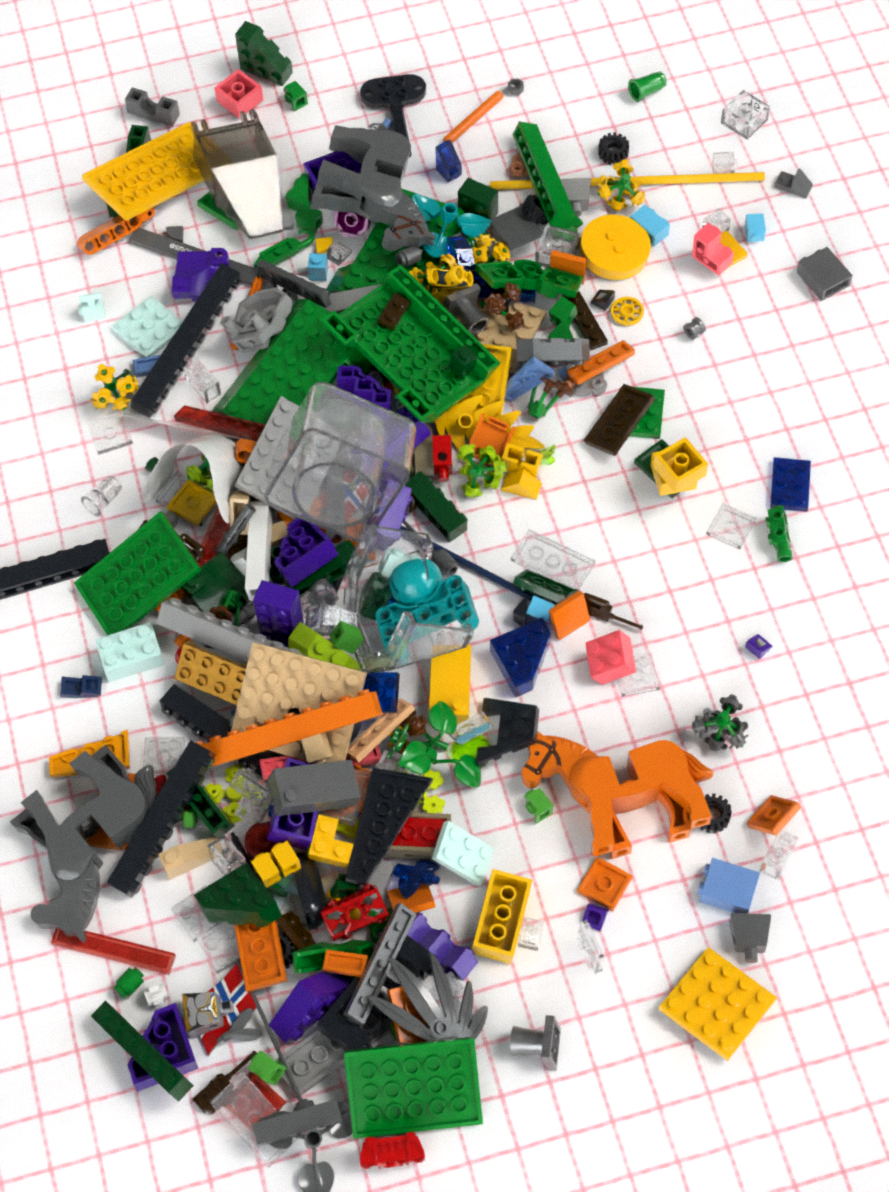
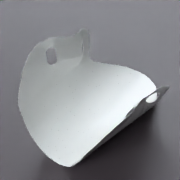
M208 433L171 447L162 455L150 474L143 492L142 502L152 501L157 493L164 488L174 470V462L177 455L186 445H192L199 449L209 462L214 496L223 520L229 523V498L234 490H236L234 485L245 465L238 462L235 457V443L240 439ZM160 482L156 492L151 495L150 491L153 484Z

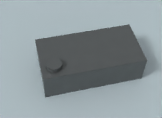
M352 760L273 769L268 777L276 816L354 807L361 798Z

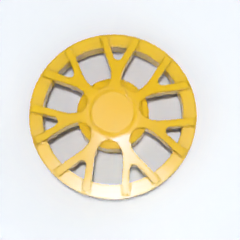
M633 297L618 298L611 306L613 320L621 325L631 326L637 324L644 315L642 303ZM614 311H619L620 314H614Z

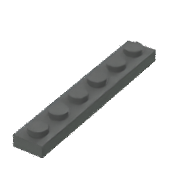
M262 259L257 262L262 278L309 299L322 307L327 308L331 305L329 292L325 288H321Z
M402 903L396 904L344 1011V1015L359 1025L365 1024L373 1007V1004L367 997L378 996L391 969L388 958L396 959L417 915Z

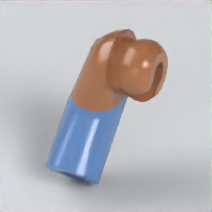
M566 367L557 370L563 383L570 390L574 389L576 383L567 376Z

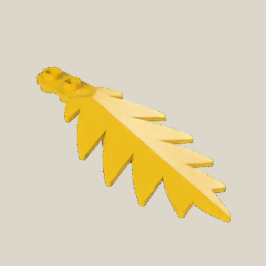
M482 394L456 404L435 419L433 423H435L439 435H444V430L446 429L447 434L451 435V441L459 450L461 446L465 445V435L468 442H470L481 414H485L483 422H486L489 416L494 417L503 405V400L486 405L472 413L483 398ZM521 411L506 413L496 419L509 424L506 432L510 433L511 426ZM534 425L516 426L509 443L523 448V458L525 457V448H545L540 441L529 436L534 429ZM477 448L476 451H475V453L478 454V455H480V453H479V449H480V448Z

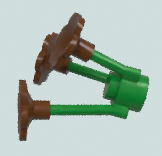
M542 376L540 380L545 383L544 392L540 400H535L534 402L537 386L532 389L527 413L538 419L542 416L545 417L547 411L558 398H561L564 394L572 397L573 391L559 380L555 383ZM552 388L559 389L555 393L556 396L545 407L543 401L547 393H550Z
M227 590L217 608L212 607L210 613L214 614L218 619L232 622V613L228 609L234 610L236 608L234 625L239 627L240 610L243 604L240 601L241 594L235 590Z

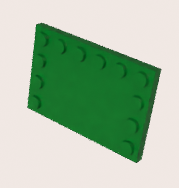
M160 511L76 580L74 584L108 636L132 628L202 569L165 514Z
M474 1036L344 1051L353 1139L483 1124Z

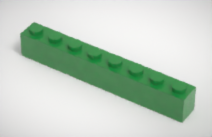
M519 121L512 135L549 225L569 228L575 218V212L537 124Z

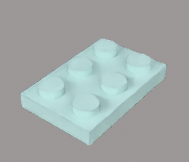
M450 821L443 822L432 859L473 884L481 886L484 883L494 848Z

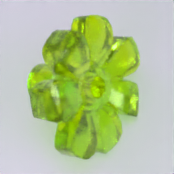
M555 444L540 451V454H543L542 459H546L549 465L556 461L552 456L557 448Z

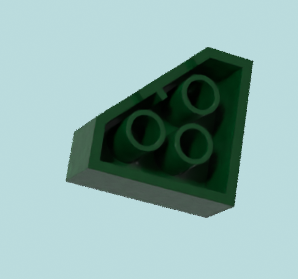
M244 21L235 33L240 69L283 86L293 73L291 60L287 56L283 57L279 52L280 48L272 39L268 40L263 35L264 31L260 26Z
M248 863L243 864L194 894L200 910L209 923L224 921L232 925L245 926V923L255 924L256 927H265L282 916L275 899Z

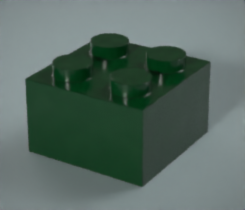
M468 177L458 190V208H461L465 213L480 215L487 219L494 218L498 214V190Z

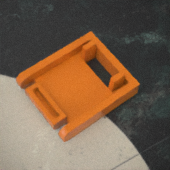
M482 413L468 445L474 444V451L477 448H486L490 445L501 459L516 427L512 426L510 433L506 431L509 424L492 416H489L487 421L483 422L485 414ZM475 454L473 458L481 461L480 455Z

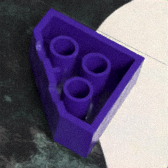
M303 513L288 524L287 536L283 537L279 548L281 551L280 555L276 557L274 563L282 578L290 587H293L338 556V553L331 539Z
M321 972L300 980L269 1026L284 1043L292 1040L297 1041L306 1030L322 1019L352 982L345 975Z
M176 1003L155 1010L151 1018L152 1020L142 1036L182 1074L199 1069ZM132 1057L130 1058L127 1066L137 1092L159 1084Z

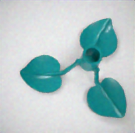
M414 193L412 197L426 222L431 218L436 219L439 215H441V219L444 222L440 235L431 232L436 237L435 240H432L434 245L423 244L424 250L433 258H440L442 254L447 255L450 252L452 241L443 235L447 223L453 222L455 218L457 225L462 227V233L472 238L479 237V234L485 233L491 225V220L472 213H465L458 217L457 207L453 203H446L440 210L439 204L432 198L421 196L417 193Z

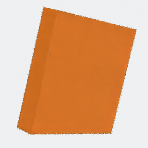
M552 250L550 254V267L584 277L582 285H584L586 258Z
M580 590L548 610L554 633L558 640L563 639L590 621L584 593Z
M770 795L746 823L749 828L777 836L801 809V806L798 802Z
M596 857L578 887L577 893L613 912L633 879V875Z
M427 880L387 891L393 910L398 903H402L415 913L436 907Z

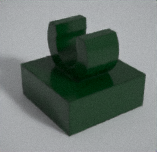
M339 874V879H335V884L330 890L331 898L347 897L356 891L357 885L347 883L345 881L346 874Z

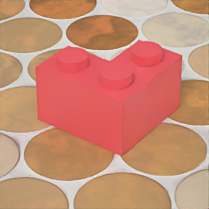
M707 223L694 235L692 257L719 276L733 263L734 252L729 247H725L720 243L722 232L716 226Z

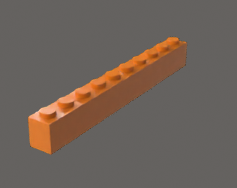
M369 689L357 692L358 696L354 698L347 695L338 698L339 702L334 704L331 701L319 704L320 708L313 710V707L302 709V714L296 716L294 712L282 716L283 720L276 721V718L264 721L265 725L260 727L254 724L245 727L246 731L241 733L238 729L228 732V737L221 738V735L209 738L210 742L203 744L202 741L195 743L216 755L212 766L215 767L314 735L383 715L376 691L369 692Z

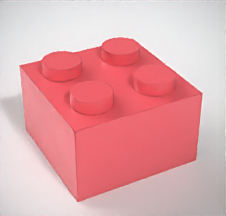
M239 69L214 87L216 101L239 119L263 101L262 86Z
M621 630L585 643L591 678L601 685L636 673L631 639Z

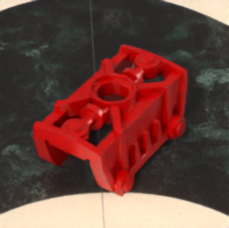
M371 884L363 885L362 890L338 901L334 899L329 901L327 906L321 911L333 941L340 938L349 939L352 933L376 922L384 923L387 920L386 917L390 916L377 886ZM374 893L377 894L372 904L367 905L365 903L361 905L365 897ZM352 908L360 910L361 917L354 920L349 916V911ZM372 908L384 909V911L373 916L366 915L370 913ZM335 911L343 913L337 920L327 919L326 915ZM343 923L344 925L349 923L346 928L335 934L333 933L338 924Z
M407 1132L406 1135L384 1138L367 1137L365 1142H363L360 1156V1165L364 1169H371L370 1167L378 1166V1169L383 1166L384 1168L403 1166V1164L409 1165L412 1161L416 1163L425 1161L424 1149L415 1132Z

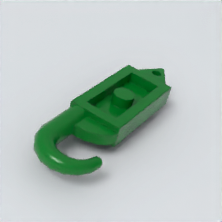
M302 229L298 233L308 234V239L300 242L295 238L288 237L259 253L254 267H258L257 262L261 259L277 265L296 255L298 251L313 243L315 239L314 233L311 230Z

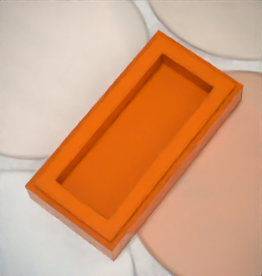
M326 949L322 971L361 977L367 966L368 955Z

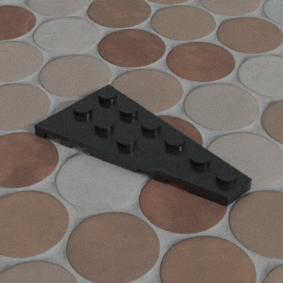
M372 768L345 878L347 883L364 886L368 884L429 788L432 778Z

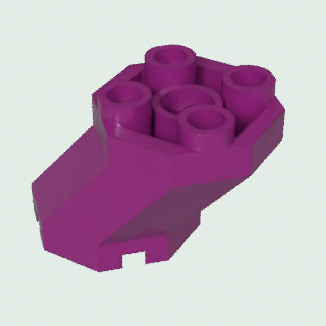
M335 211L333 223L339 228L341 235L356 238L369 229L371 221L356 213Z

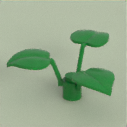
M438 701L429 711V722L433 729L440 731L439 735L426 747L420 741L409 743L404 749L398 765L414 773L425 774L429 771L431 763L433 765L437 763H456L457 765L453 769L456 778L469 787L478 788L481 784V769L476 764L474 757L463 755L460 757V760L436 759L437 751L432 746L444 733L448 735L453 734L457 727V719L453 710L443 701Z

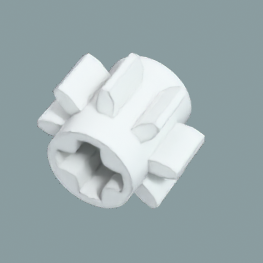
M157 981L148 983V989L144 991L148 1005L154 1004L156 1009L164 1006V1000L169 998L164 983L158 985Z

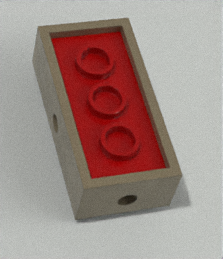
M413 812L384 858L435 861L432 859L443 822H451V814Z

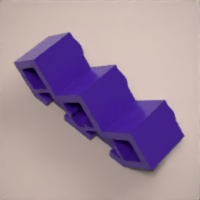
M338 366V394L354 395L355 407L372 408V421H391V391L387 388L383 389L379 386L378 381L369 375L363 374L362 370L357 366Z
M420 912L416 913L417 915L407 935L437 956L438 962L445 968V974L451 978L464 981L478 964L477 959L473 956L474 952L467 946L455 945L447 931L431 928L427 923V918Z

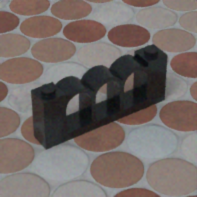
M407 935L397 954L396 960L411 970L419 980L420 977L425 980L428 975H433L429 959V953L431 952ZM387 976L383 986L391 989L399 987L401 984ZM356 977L318 1022L319 1032L345 1051L372 1048V1040L376 1039L383 1030V1018H388L374 1005L370 1012L378 1018V1022L373 1028L361 1029L342 1016L361 977Z

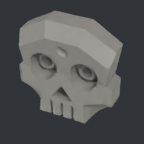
M276 287L257 291L239 303L233 321L229 316H225L221 319L220 324L227 330L226 333L229 335L231 342L243 353L260 350V348H268L270 338L280 333L286 324L285 319L291 312L292 299Z

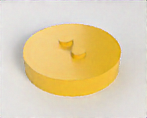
M604 215L592 220L584 228L579 252L581 257L586 258V267L594 274L610 280H624L637 275L644 269L649 258L651 242L646 230L635 220L622 215Z

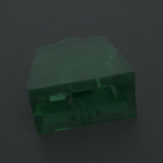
M373 572L362 588L358 615L375 621L377 610L386 606L391 599L389 578L382 576L380 572Z

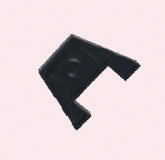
M483 698L482 714L484 717L500 715L497 745L477 748L476 764L478 767L486 765L485 762L494 759L496 761L501 759L503 754L510 751L514 753L536 743L539 708L537 705Z

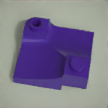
M211 248L209 251L178 252L176 270L172 278L171 292L174 299L192 298V301L196 302L220 264L223 263L230 267L228 252L224 248Z

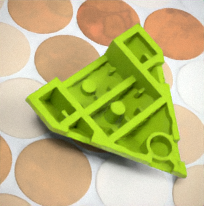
M300 621L288 637V648L297 649L303 655L356 670H361L363 667L347 653L334 647L333 643Z

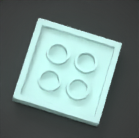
M151 295L113 324L112 330L145 358L154 356L166 347L182 324V321Z

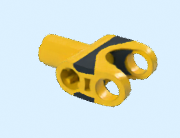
M460 265L452 266L450 270L429 268L427 271L428 283L437 290L453 289L460 291L473 285L472 272Z

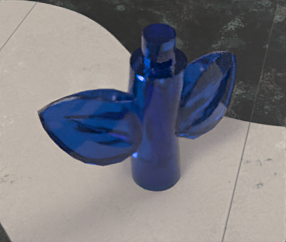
M420 860L416 862L415 866L396 864L393 873L395 877L400 878L398 888L402 896L408 899L418 890L421 884L427 886L439 884L440 878L435 876L434 872L438 871L440 865L429 860Z

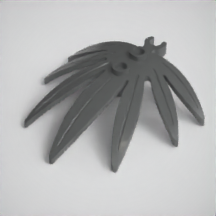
M429 953V959L445 1017L435 999L422 982L396 959L388 958L404 992L427 1024V1027L416 1017L395 1004L375 996H368V1000L383 1014L405 1030L426 1041L473 1036L475 1040L486 1022L488 1007L484 1005L480 1008L470 1022L473 1010V988L470 981L466 982L457 1023L454 998L448 979L433 953ZM410 1042L380 1044L376 1047L410 1044Z

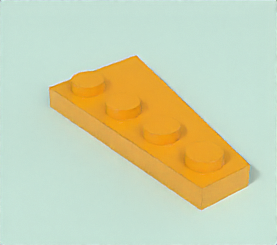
M124 730L121 734L113 737L111 735L104 737V740L95 743L84 744V747L73 748L50 756V777L78 775L69 763L84 751L92 756L104 745L108 746L126 769H131L128 730Z

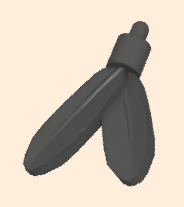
M251 1008L243 1010L232 1023L229 1031L221 1034L217 1042H226L232 1038L237 1040H257L261 1038V1031L244 1028L251 1019L253 1010Z

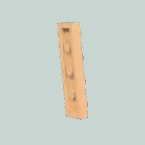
M401 698L398 699L349 746L347 756L359 763L415 710L413 705Z

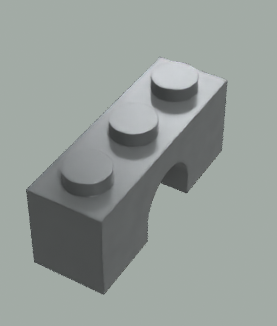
M133 87L125 98L127 112L136 116L173 126L180 115L178 102L162 96L160 101L155 103L150 100L146 91Z

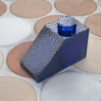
M449 139L436 146V170L447 182L457 179L462 175V164L452 142Z
M465 236L447 237L449 254L455 258L457 265L468 270L474 267L473 249Z

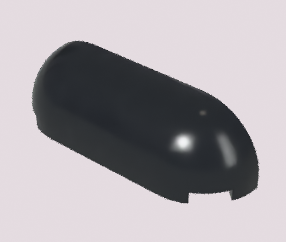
M295 853L300 860L301 869L294 872L308 929L313 930L325 922L321 911L327 906V899L316 862L309 859L307 854Z

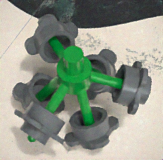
M730 694L729 697L720 698L719 702L722 704V712L705 708L703 710L704 717L698 718L697 715L695 716V720L692 722V729L695 734L698 733L700 738H702V734L708 733V726L714 730L718 729L717 733H712L710 737H706L704 740L711 750L727 749L726 739L721 735L723 729H726L728 735H732L728 740L731 744L728 747L729 749L734 746L736 749L743 748L746 743L745 738L749 735L744 736L743 733L748 729V723L740 721L738 717H734L731 720L729 715L743 708V705L738 702L735 695Z

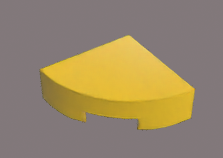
M332 237L315 239L317 254H325L332 247Z

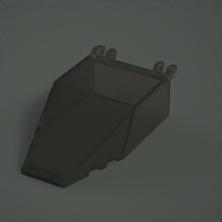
M251 109L249 111L251 120L247 121V116L242 111L240 112L242 122L208 129V124L203 119L201 120L202 131L198 130L195 121L191 122L194 137L193 157L216 206L219 209L222 208L226 212V216L229 219L232 218L236 222V226L249 239L283 232L282 197L277 154L259 120L257 112Z

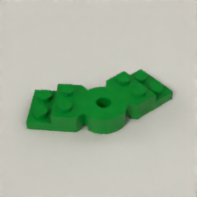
M526 259L516 260L514 265L508 261L480 263L475 266V271L491 288H501L505 292V283L510 282L517 284L520 291L522 288L536 290L547 298L557 299L559 293L568 298H575L584 278L550 266L543 270L541 264Z

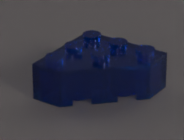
M543 618L490 640V652L515 698L534 689L537 676L540 673L546 652L549 649L551 632Z

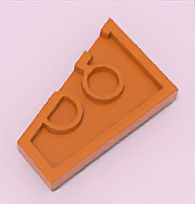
M402 986L387 989L390 1003L409 1012L427 1027V1024L412 1005ZM393 1021L397 1042H428L410 1033Z

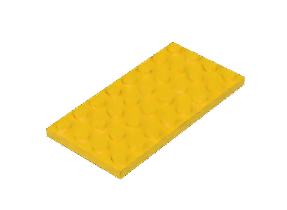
M188 122L82 174V180L127 221L232 167L233 161L192 123Z

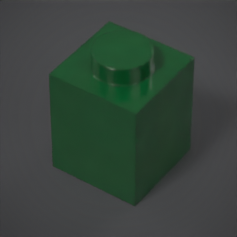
M465 344L452 354L449 367L462 378L474 369L478 356Z

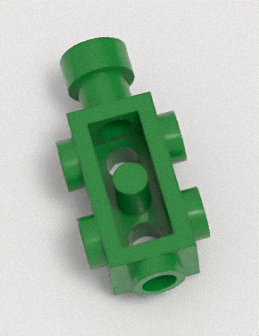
M778 505L772 509H767L768 517L765 519L767 527L770 528L768 541L777 551V560L779 562H789L793 559L792 550H790L791 540L789 537L787 515L784 511V506Z

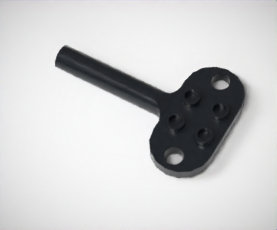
M414 74L374 78L365 82L360 89L362 102L371 108H389L394 131L402 134L409 140L403 106L417 103L425 97L426 83L424 79ZM372 93V95L366 96L365 94Z

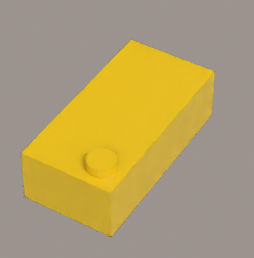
M432 644L429 711L438 701H443L453 710L457 719V725H469L470 644Z
M492 869L471 947L475 955L511 964L532 879Z

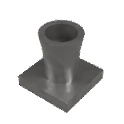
M477 283L448 295L444 305L455 318L459 317L465 328L472 335L480 333L489 323V319L476 307L481 289Z
M546 1015L544 1031L513 1026L510 1037L511 1055L539 1054L549 1071H557L561 1028L555 1016Z

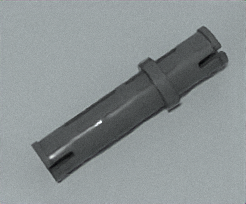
M246 504L230 530L225 532L224 539L216 548L218 553L221 552L226 556L232 545L237 543L239 540L238 536L256 512L252 505Z

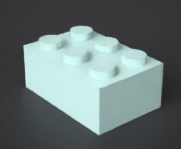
M151 622L95 639L108 682L165 665Z

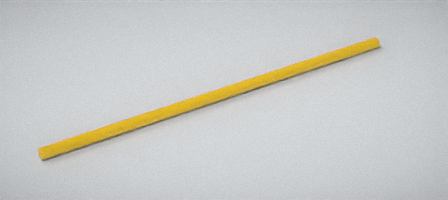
M765 173L630 176V180L633 182L637 181L640 185L764 181ZM591 178V186H599L600 178ZM531 180L490 181V187L495 190L534 188Z

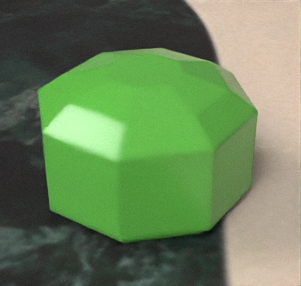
M186 808L183 826L193 829L197 823V813L191 808Z

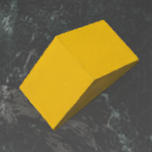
M524 468L507 473L501 491L537 500L542 482Z

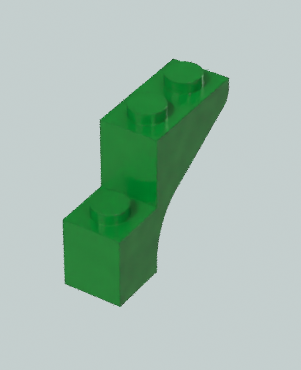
M302 173L295 180L292 189L286 193L287 208L297 211L295 219L298 228L308 229L316 234L323 223L322 211L318 209H310L309 179L307 174Z
M562 296L548 311L551 323L557 326L548 335V340L550 338L574 339L570 331V325L578 314L576 305Z
M355 939L342 944L319 942L294 951V973L322 970L326 949L368 955L369 962L373 954V943Z

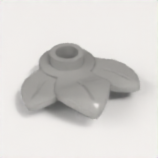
M602 372L579 384L574 389V393L580 395H588L592 392L596 395L603 394L607 388L604 373Z

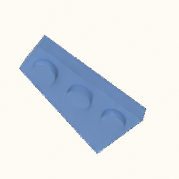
M532 357L507 382L505 398L512 402L543 383L540 380L542 376L547 379L555 375L554 370L535 357Z

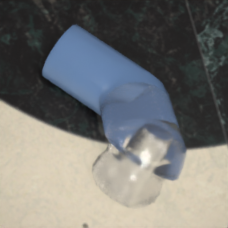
M386 118L382 123L370 124L368 129L377 130L380 124H384L389 128L392 125V121Z

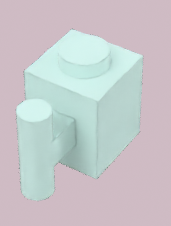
M100 292L79 296L81 305H78L80 316L84 317L85 322L106 319L104 303Z

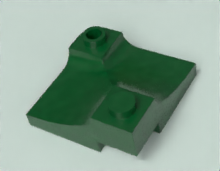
M221 552L201 566L202 570L180 587L191 600V604L202 612L210 613L212 607L217 608L222 598L225 597L227 590H235L241 594L240 601L243 603L242 607L251 601L244 589L246 576ZM234 608V610L228 609V611H230L232 615H234L236 613V608Z

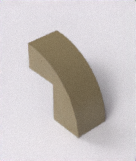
M429 429L431 435L414 448L415 474L421 471L425 476L434 475L432 429Z

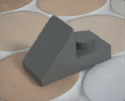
M799 168L795 175L781 171L774 188L807 199L813 184Z

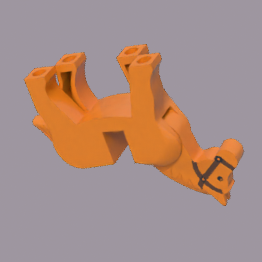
M537 731L536 743L528 746L530 758L522 768L523 785L534 789L540 785L542 778H549L556 773L561 775L572 797L590 814L591 831L594 838L591 848L593 857L609 852L611 859L631 854L632 845L616 814L645 807L657 800L662 804L669 816L670 828L668 839L670 843L689 838L691 829L710 824L712 815L702 789L697 783L711 779L713 771L703 765L692 754L682 750L671 741L659 740L628 751L626 768L631 780L624 781L620 785L610 757L597 756L590 749L577 742L557 736H544Z

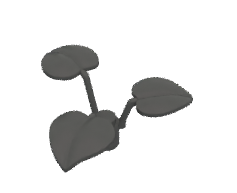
M337 1102L342 1122L327 1126L320 1131L311 1129L306 1134H299L269 1143L274 1148L287 1149L291 1146L293 1138L304 1139L305 1146L312 1149L313 1164L304 1165L297 1177L298 1185L303 1192H330L334 1182V1171L328 1162H316V1148L322 1142V1135L329 1130L332 1136L339 1139L349 1137L353 1133L349 1102ZM278 1111L266 1117L260 1118L259 1121L287 1114L289 1112Z

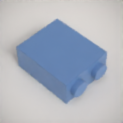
M712 858L710 864L706 863L703 875L706 876L705 882H700L697 894L701 895L699 902L733 913L748 914L760 872Z

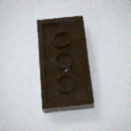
M623 384L584 439L585 444L616 456L654 402V396Z

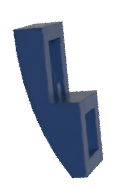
M82 675V678L62 676L60 697L90 698L101 696L102 677Z

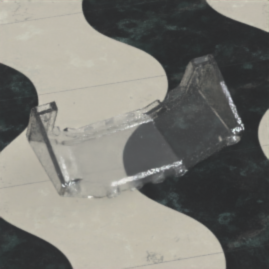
M366 524L346 567L345 577L348 578V588H344L343 604H347L346 615H342V621L359 628L364 640L354 654L361 671L367 672V674L391 671L466 648L469 641L473 638L474 631L469 623H463L460 628L416 623L412 613L404 611L386 650H384L375 614L383 605V601L379 605L382 596L385 604V601L391 594L389 589L387 591L385 587L389 588L390 577L381 575L378 566L387 547L391 549L399 548L410 556L411 554L418 555L423 561L424 559L429 560V553L432 552L433 543L428 533ZM382 578V583L378 585L379 580ZM391 594V598L389 599V601L387 602V604H386L385 606L390 605V604H392V603H394V602L398 603V602L393 598L392 594Z

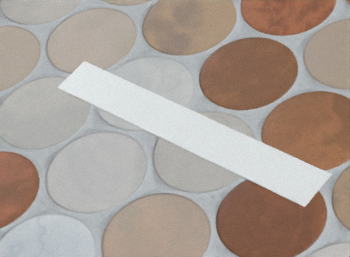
M132 414L121 415L237 439L258 440Z

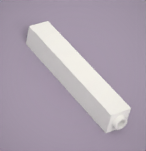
M262 501L250 502V505L256 509V512L250 518L248 527L245 590L249 600H253L261 580L269 582L273 511L271 506Z

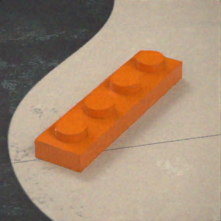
M622 340L590 357V361L583 362V365H576L568 369L567 376L579 385L635 355V349Z

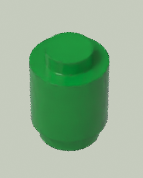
M129 967L115 981L116 984L113 988L125 999L128 995L131 996L144 982L142 979L144 975L136 967L133 970Z

